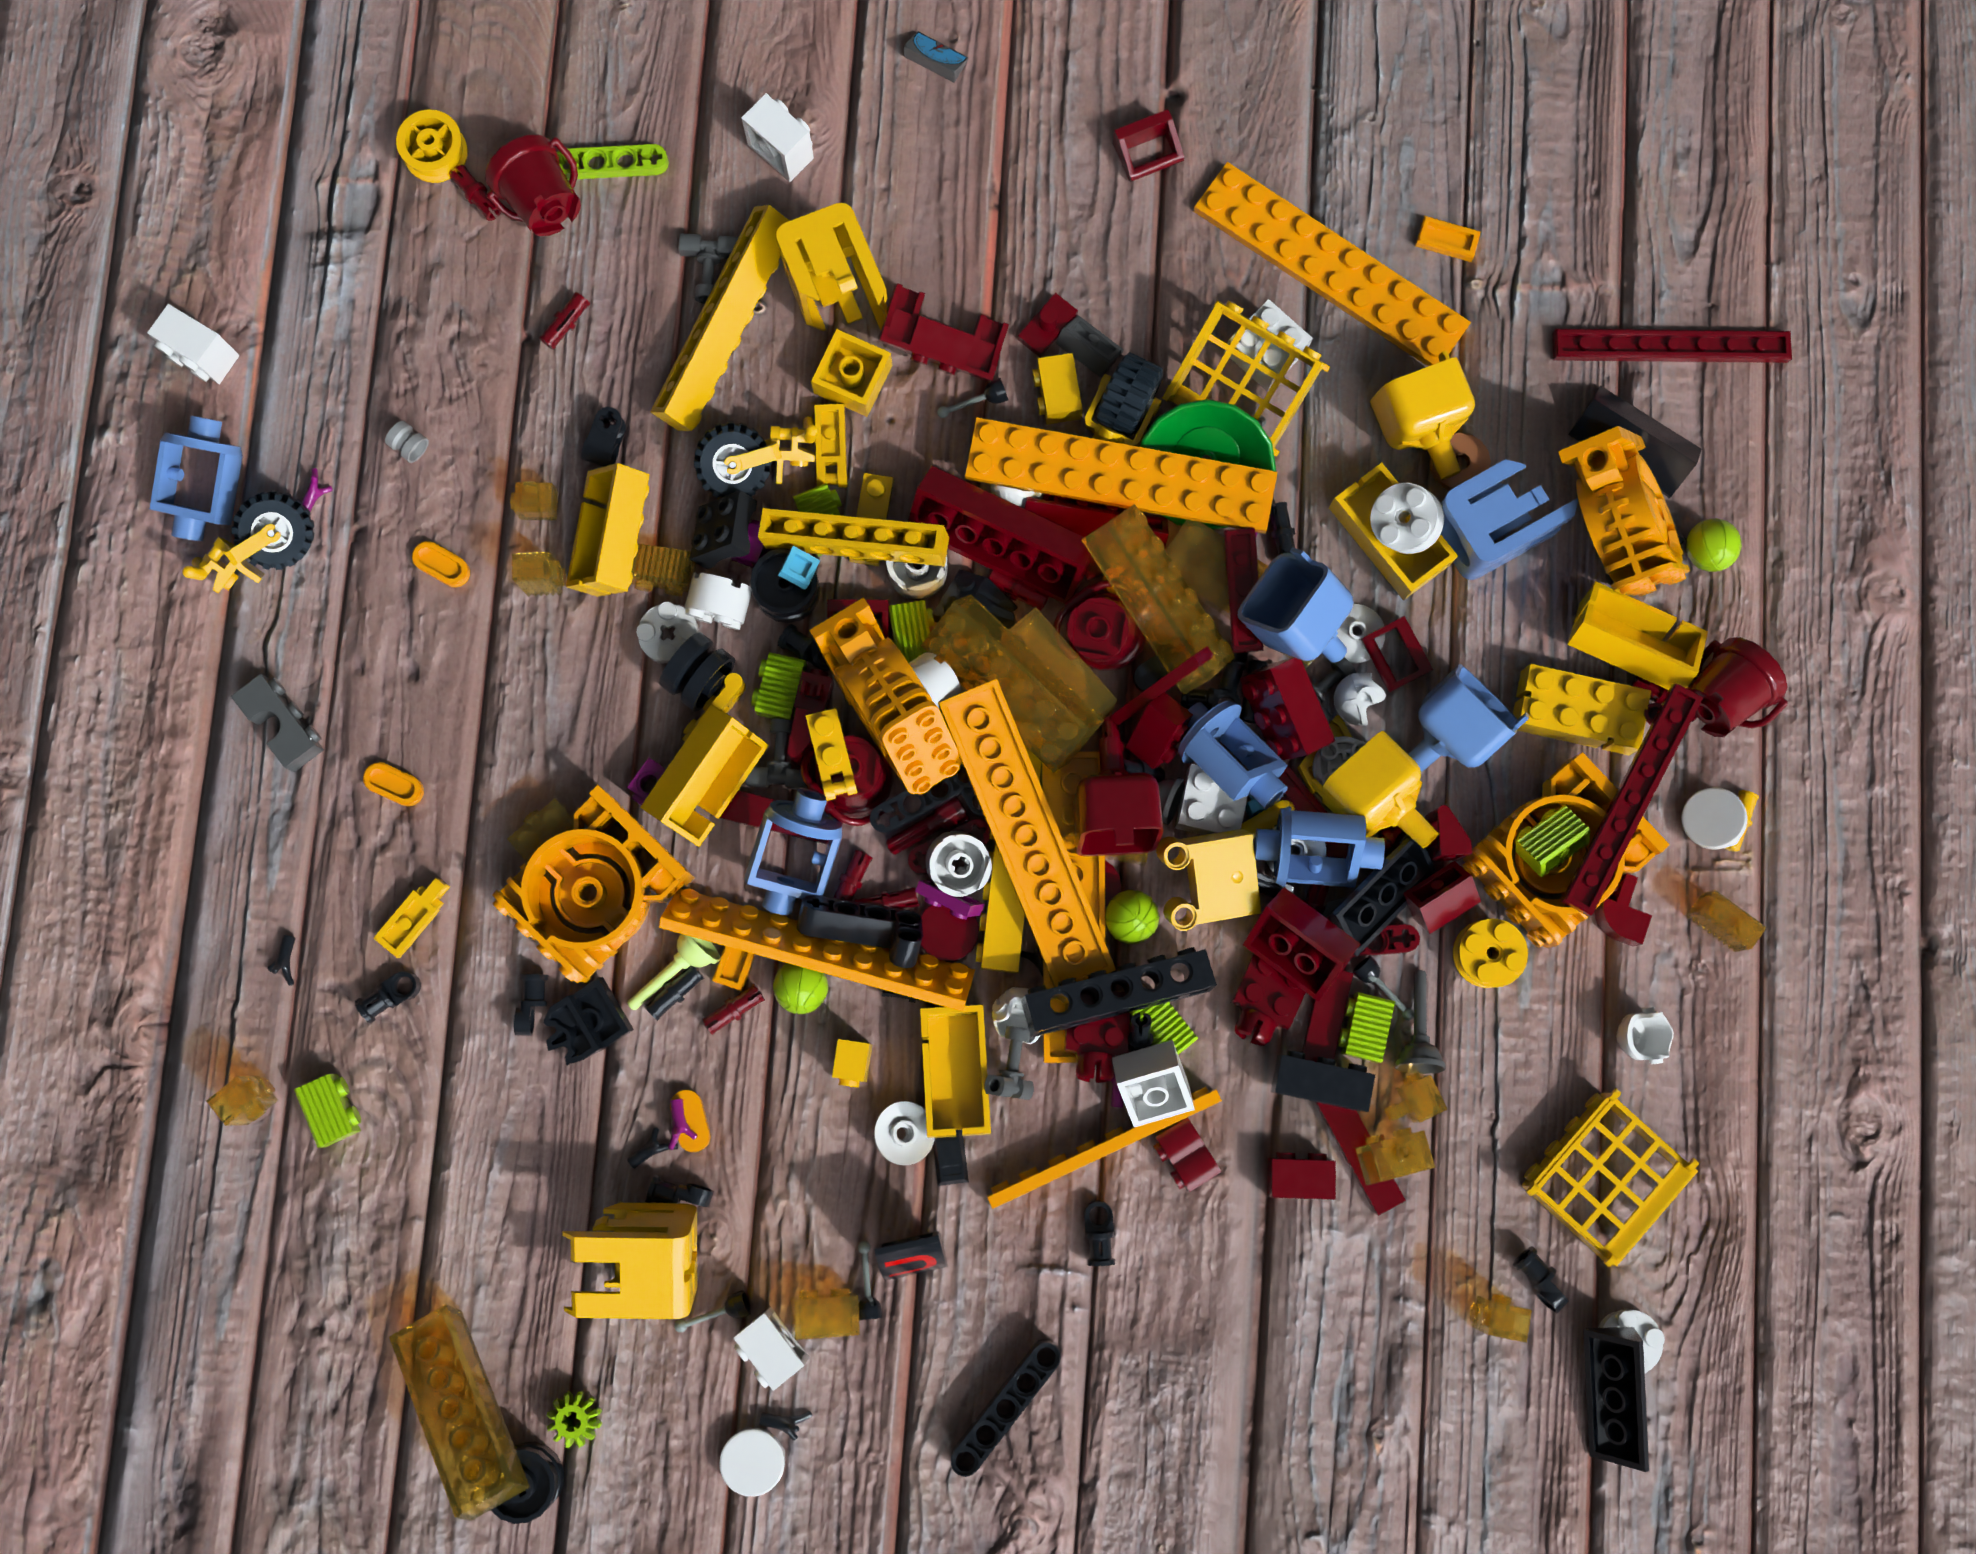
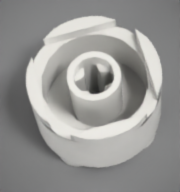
M947 555L945 567L919 564L922 568L918 570L913 567V563L886 561L890 583L904 598H928L945 585L948 573Z
M693 573L684 607L686 610L685 614L694 617L695 620L712 624L714 619V621L722 623L724 627L740 630L741 624H744L752 589L741 583L740 588L735 587V583L728 578L707 573H700L699 575Z
M926 652L909 662V664L941 712L939 702L961 693V686L954 671L945 661L940 664L933 659L937 655Z
M950 831L942 833L932 842L926 854V869L929 877L941 891L948 895L963 897L983 888L990 877L992 863L987 848L980 840L967 832ZM962 856L961 860L965 862L964 867L958 866L955 871L952 861L958 860Z

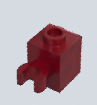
M811 669L810 673L802 671L794 703L795 710L796 708L817 712L828 710L834 682L831 677H828L827 672L817 669Z

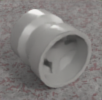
M400 421L389 430L385 443L391 449L401 451V456L409 463H413L424 454L429 440L421 433L415 434L413 428L407 422Z

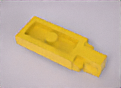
M435 878L427 889L424 886H420L417 890H413L373 939L396 958H401L438 914L444 904L440 899L450 886L443 880Z

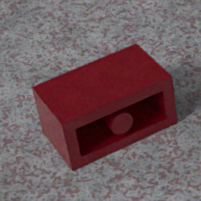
M1163 693L1147 705L1126 748L1141 760H1144L1152 769H1155L1163 762L1168 764L1178 752L1176 745L1183 740L1190 730L1187 725L1193 714L1167 693Z
M1456 861L1451 862L1403 893L1413 919L1429 934L1481 902L1472 875Z
M1276 1152V1158H1268V1197L1336 1200V1161L1327 1160V1154L1308 1153V1159H1295V1153Z

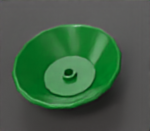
M1210 399L1181 403L1157 417L1143 436L1140 447L1199 458L1209 455L1215 461L1276 471L1272 442L1258 420L1236 405ZM1162 515L1178 526L1200 531L1228 528Z

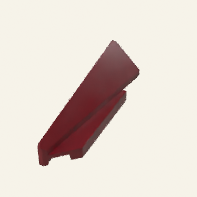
M1044 494L1042 499L1031 497L1026 499V510L1088 538L1098 545L1157 563L1162 561L1169 535L1167 518L1142 516L1141 511L1050 494Z

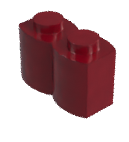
M1188 1117L1154 1137L1157 1144L1153 1148L1162 1162L1168 1160L1174 1171L1170 1175L1179 1190L1185 1187L1187 1192H1191L1221 1173L1219 1166Z

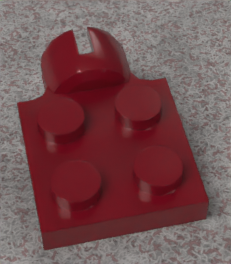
M1254 953L1231 1003L1237 1005L1241 1010L1235 1025V1033L1245 1040L1247 1035H1251L1255 1027L1256 1030L1250 1043L1265 1046L1270 1042L1277 1027H1282L1286 1030L1290 1029L1306 992Z
M1088 991L1080 993L1081 1000L1085 1004H1095V998L1092 993ZM1112 991L1117 997L1125 996V992ZM1130 1012L1065 1029L1064 1052L1075 1054L1077 1058L1076 1076L1078 1079L1090 1082V1079L1094 1078L1096 1065V1083L1112 1080L1114 1077L1112 1058L1128 1053Z

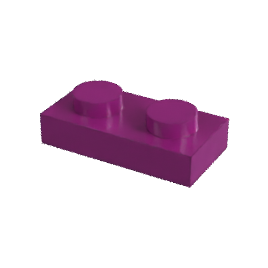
M931 879L919 880L915 890L916 893L925 897L924 901L937 907L943 905L951 909V915L960 919L980 916L984 907V903L969 896L955 897L944 893Z

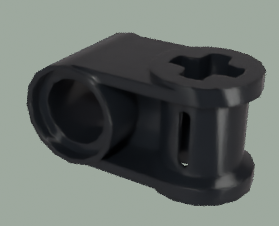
M604 407L596 413L589 435L583 444L582 460L603 467L616 463L619 448L626 432L625 421L618 410L613 407ZM614 419L616 424L610 425L607 429L605 423H611Z

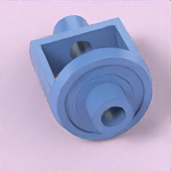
M190 415L187 436L164 432L160 439L149 509L174 515L171 536L203 541L206 522L221 525L232 524L243 455L241 447L219 442L222 428L221 421ZM183 446L220 453L211 512L174 504L177 482L182 481L184 478V471L180 469Z
M1224 701L1209 710L1202 702H1198L1188 709L1193 714L1187 725L1190 730L1184 736L1178 748V753L1183 763L1195 762L1233 801L1251 795L1264 809H1268L1276 804L1288 788L1279 779L1288 765L1239 718L1241 706L1232 701ZM1221 741L1249 769V771H1247L1219 742Z
M798 789L794 801H773L764 812L744 881L748 885L766 889L762 906L770 912L790 915L792 914L796 898L803 899L808 895H824L842 839V823L830 813L826 814L824 811L827 803L826 797L819 792L809 789ZM772 823L803 836L829 840L825 854L814 851L811 858V863L820 865L815 883L759 868Z
M1291 806L1280 808L1276 830L1256 829L1254 851L1255 860L1274 861V882L1283 887L1289 882L1355 888L1360 868L1382 869L1385 841L1384 838L1366 837L1365 816L1293 811ZM1291 840L1349 843L1347 857L1344 859L1292 855Z

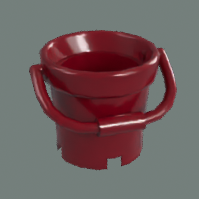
M529 134L512 139L498 149L490 158L485 169V181L491 189L487 193V198L508 218L524 222L530 231L532 229L535 235H553L564 229L561 222L567 217L573 222L580 211L581 201L573 190L578 177L577 163L571 152L557 137L550 140L539 134ZM556 148L564 155L570 165L571 175L569 181L559 165V155L556 152ZM499 198L505 200L515 212L505 207Z
M1116 579L1102 580L1092 586L1089 584L1065 602L1066 605L1057 613L1054 620L1053 638L1068 660L1074 661L1078 658L1087 666L1100 671H1115L1130 665L1142 652L1147 639L1146 621L1141 612L1146 608V603L1128 583ZM1108 587L1120 588L1126 591L1136 604L1130 598L1115 592L1097 594L1096 592ZM1070 611L1071 615L1067 623V631L1072 651L1064 643L1060 635V626L1063 618Z
M1728 638L1723 643L1713 640L1703 651L1699 672L1694 681L1687 687L1688 690L1703 697L1692 722L1699 718L1705 724L1701 730L1714 737H1725L1737 726L1752 729L1770 723L1788 705V701L1784 698L1788 688L1786 676L1779 663L1767 650L1745 638ZM1713 652L1712 661L1702 671L1704 662ZM1772 705H1776L1773 708V710L1762 719L1754 721L1747 720L1760 709H1766Z
M844 736L858 793L849 796L848 793L836 795V799L827 801L824 811L826 814L830 813L838 821L847 825L863 826L871 823L870 813L872 810L885 802L890 796L894 782L893 769L874 743L856 736ZM812 747L802 758L800 766L802 779L809 790L825 795L818 764L814 772L815 783L809 776V761L815 755L814 748ZM843 773L832 775V783L844 781ZM857 816H865V817H863V818H850V817H857Z

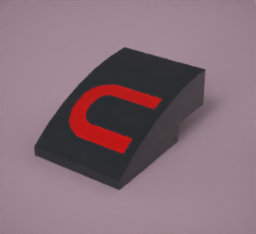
M940 1231L877 1244L874 1249L880 1272L885 1281L948 1267Z

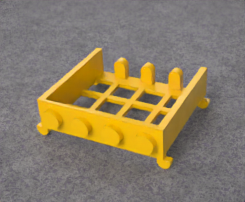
M1217 300L1214 304L1215 307L1170 385L1167 386L1162 399L1172 401L1177 405L1205 400L1217 379L1236 390L1229 404L1235 405L1240 395L1243 394L1260 404L1253 416L1255 419L1259 420L1266 408L1282 417L1274 433L1269 437L1272 442L1274 455L1277 457L1280 451L1275 446L1320 371L1323 369L1328 372L1330 366L1320 361L1321 354L1310 347L1305 346L1304 350H1301L1294 346L1293 343L1296 339L1288 334L1279 331L1276 335L1267 330L1269 323L1255 315L1251 320L1241 314L1243 308L1230 300L1226 304ZM1222 314L1241 325L1230 345L1211 334ZM1246 329L1266 339L1255 359L1235 349ZM1207 340L1226 350L1215 370L1197 360ZM1271 343L1290 354L1279 374L1260 363ZM1232 354L1250 364L1240 384L1221 374ZM1295 358L1312 367L1301 387L1284 378ZM1193 365L1211 375L1201 395L1182 385ZM1256 368L1275 379L1264 399L1245 388ZM1280 383L1297 392L1286 412L1269 403Z
M1617 1088L1611 1093H1601L1600 1095L1596 1093L1586 1102L1585 1107L1587 1110L1580 1118L1576 1116L1566 1125L1564 1130L1567 1133L1560 1141L1555 1140L1546 1148L1544 1154L1547 1156L1539 1165L1535 1163L1524 1174L1526 1180L1521 1185L1529 1196H1533L1598 1255L1607 1267L1612 1265L1618 1266L1698 1172L1695 1168L1699 1165L1695 1158H1692L1689 1162L1684 1160L1617 1099L1621 1095ZM1609 1109L1627 1123L1617 1137L1599 1122ZM1594 1127L1611 1141V1144L1598 1159L1580 1145ZM1632 1130L1636 1131L1650 1144L1640 1157L1622 1143ZM1616 1148L1634 1162L1620 1180L1603 1165ZM1574 1150L1578 1151L1592 1164L1578 1182L1560 1167ZM1656 1150L1673 1165L1663 1178L1645 1163ZM1639 1169H1642L1657 1183L1643 1201L1626 1186ZM1597 1170L1615 1185L1601 1203L1584 1188V1185ZM1555 1172L1573 1187L1559 1204L1541 1190ZM1620 1191L1638 1206L1624 1224L1607 1209V1206ZM1578 1192L1595 1207V1210L1582 1225L1564 1211L1565 1207ZM1601 1213L1618 1228V1231L1605 1246L1587 1232Z

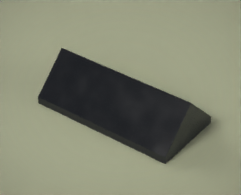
M1600 385L1568 435L1581 442L1616 426H1620L1641 436L1646 448L1638 451L1639 455L1643 457L1651 469L1662 494L1668 498L1672 497L1697 465L1702 449Z
M1407 836L1384 859L1382 869H1374L1327 917L1329 921L1361 944L1355 952V956H1358L1408 905L1403 893L1437 872L1427 848L1423 849L1411 837Z
M1634 1327L1583 1329L1589 1455L1593 1458L1647 1472L1649 1471L1643 1340Z

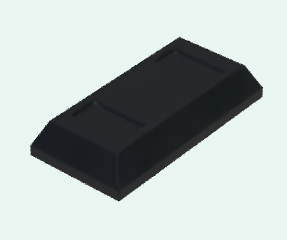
M956 1130V1137L935 1138L933 1152L938 1186L969 1182L962 1130Z

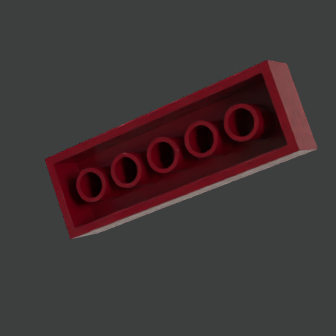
M931 466L917 488L908 522L944 525L949 536V550L987 568L996 570V572L1016 581H1024L1025 585L1047 594L1049 597L1064 604L1076 594L1097 545L1096 542L934 466Z

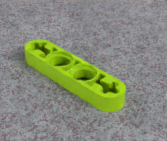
M657 144L567 148L577 163V179L660 175L667 170L669 165L666 151ZM558 151L559 165L569 180L571 175L570 165L569 169H564L563 165L566 163V158ZM624 155H630L634 160L629 167H621L618 165L619 158ZM638 155L642 156V166H640ZM653 155H658L657 164H651L650 160L653 159ZM593 157H601L604 159V164L598 169H592L589 167V161ZM580 158H582L584 169L580 168Z

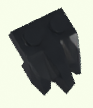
M959 570L932 616L934 622L960 629L964 638L983 643H999L1000 636L996 630H1016L1017 620L1011 611H1015L1018 607L989 578Z
M603 977L596 978L576 993L566 996L551 1006L543 1022L546 1026H554L557 1030L546 1040L548 1051L566 1047L568 1050L564 1057L566 1065L582 1061L604 1050L634 1030Z

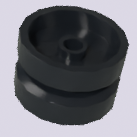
M786 548L769 551L759 558L752 569L750 584L756 603L766 616L776 622L792 623L801 621L813 612L819 602L821 589L816 571L806 589L778 576L790 549ZM790 583L787 588H781V586L786 587V584Z
M701 632L695 633L680 646L664 668L659 681L660 686L672 695L681 693L682 703L694 712L703 708L705 703L713 695L717 694L724 685L725 677L732 672L736 661L724 649L713 651V641Z
M523 1442L511 1447L497 1457L488 1468L483 1482L484 1498L489 1509L501 1520L519 1524L528 1523L540 1517L560 1496L564 1484V1470L558 1455L547 1445L537 1442ZM522 1478H524L527 1481V1485H524L522 1483Z

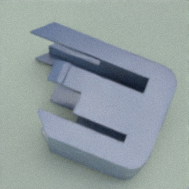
M1505 459L1447 493L1441 502L1444 511V526L1440 535L1444 537L1457 553L1458 557L1453 563L1459 573L1468 580H1475L1555 536L1561 530V526L1575 516L1578 498L1495 544L1494 540L1530 521L1532 518L1528 513L1529 511L1550 500L1541 485L1517 498L1509 484L1499 483L1526 468L1525 464Z

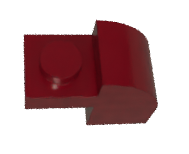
M1625 873L1622 874L1621 880L1610 895V898L1603 901L1595 909L1594 914L1598 926L1607 936L1633 947L1643 944L1652 915L1629 907L1638 877Z

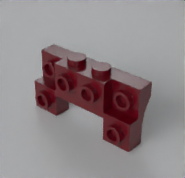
M895 284L878 342L905 351V353L911 355L910 360L919 364L927 365L928 361L938 364L939 371L950 375H955L957 371L988 382L993 380L1009 324H1001L981 314L978 316L973 334L971 335L920 316L919 312L926 293L915 292L904 288L902 284Z

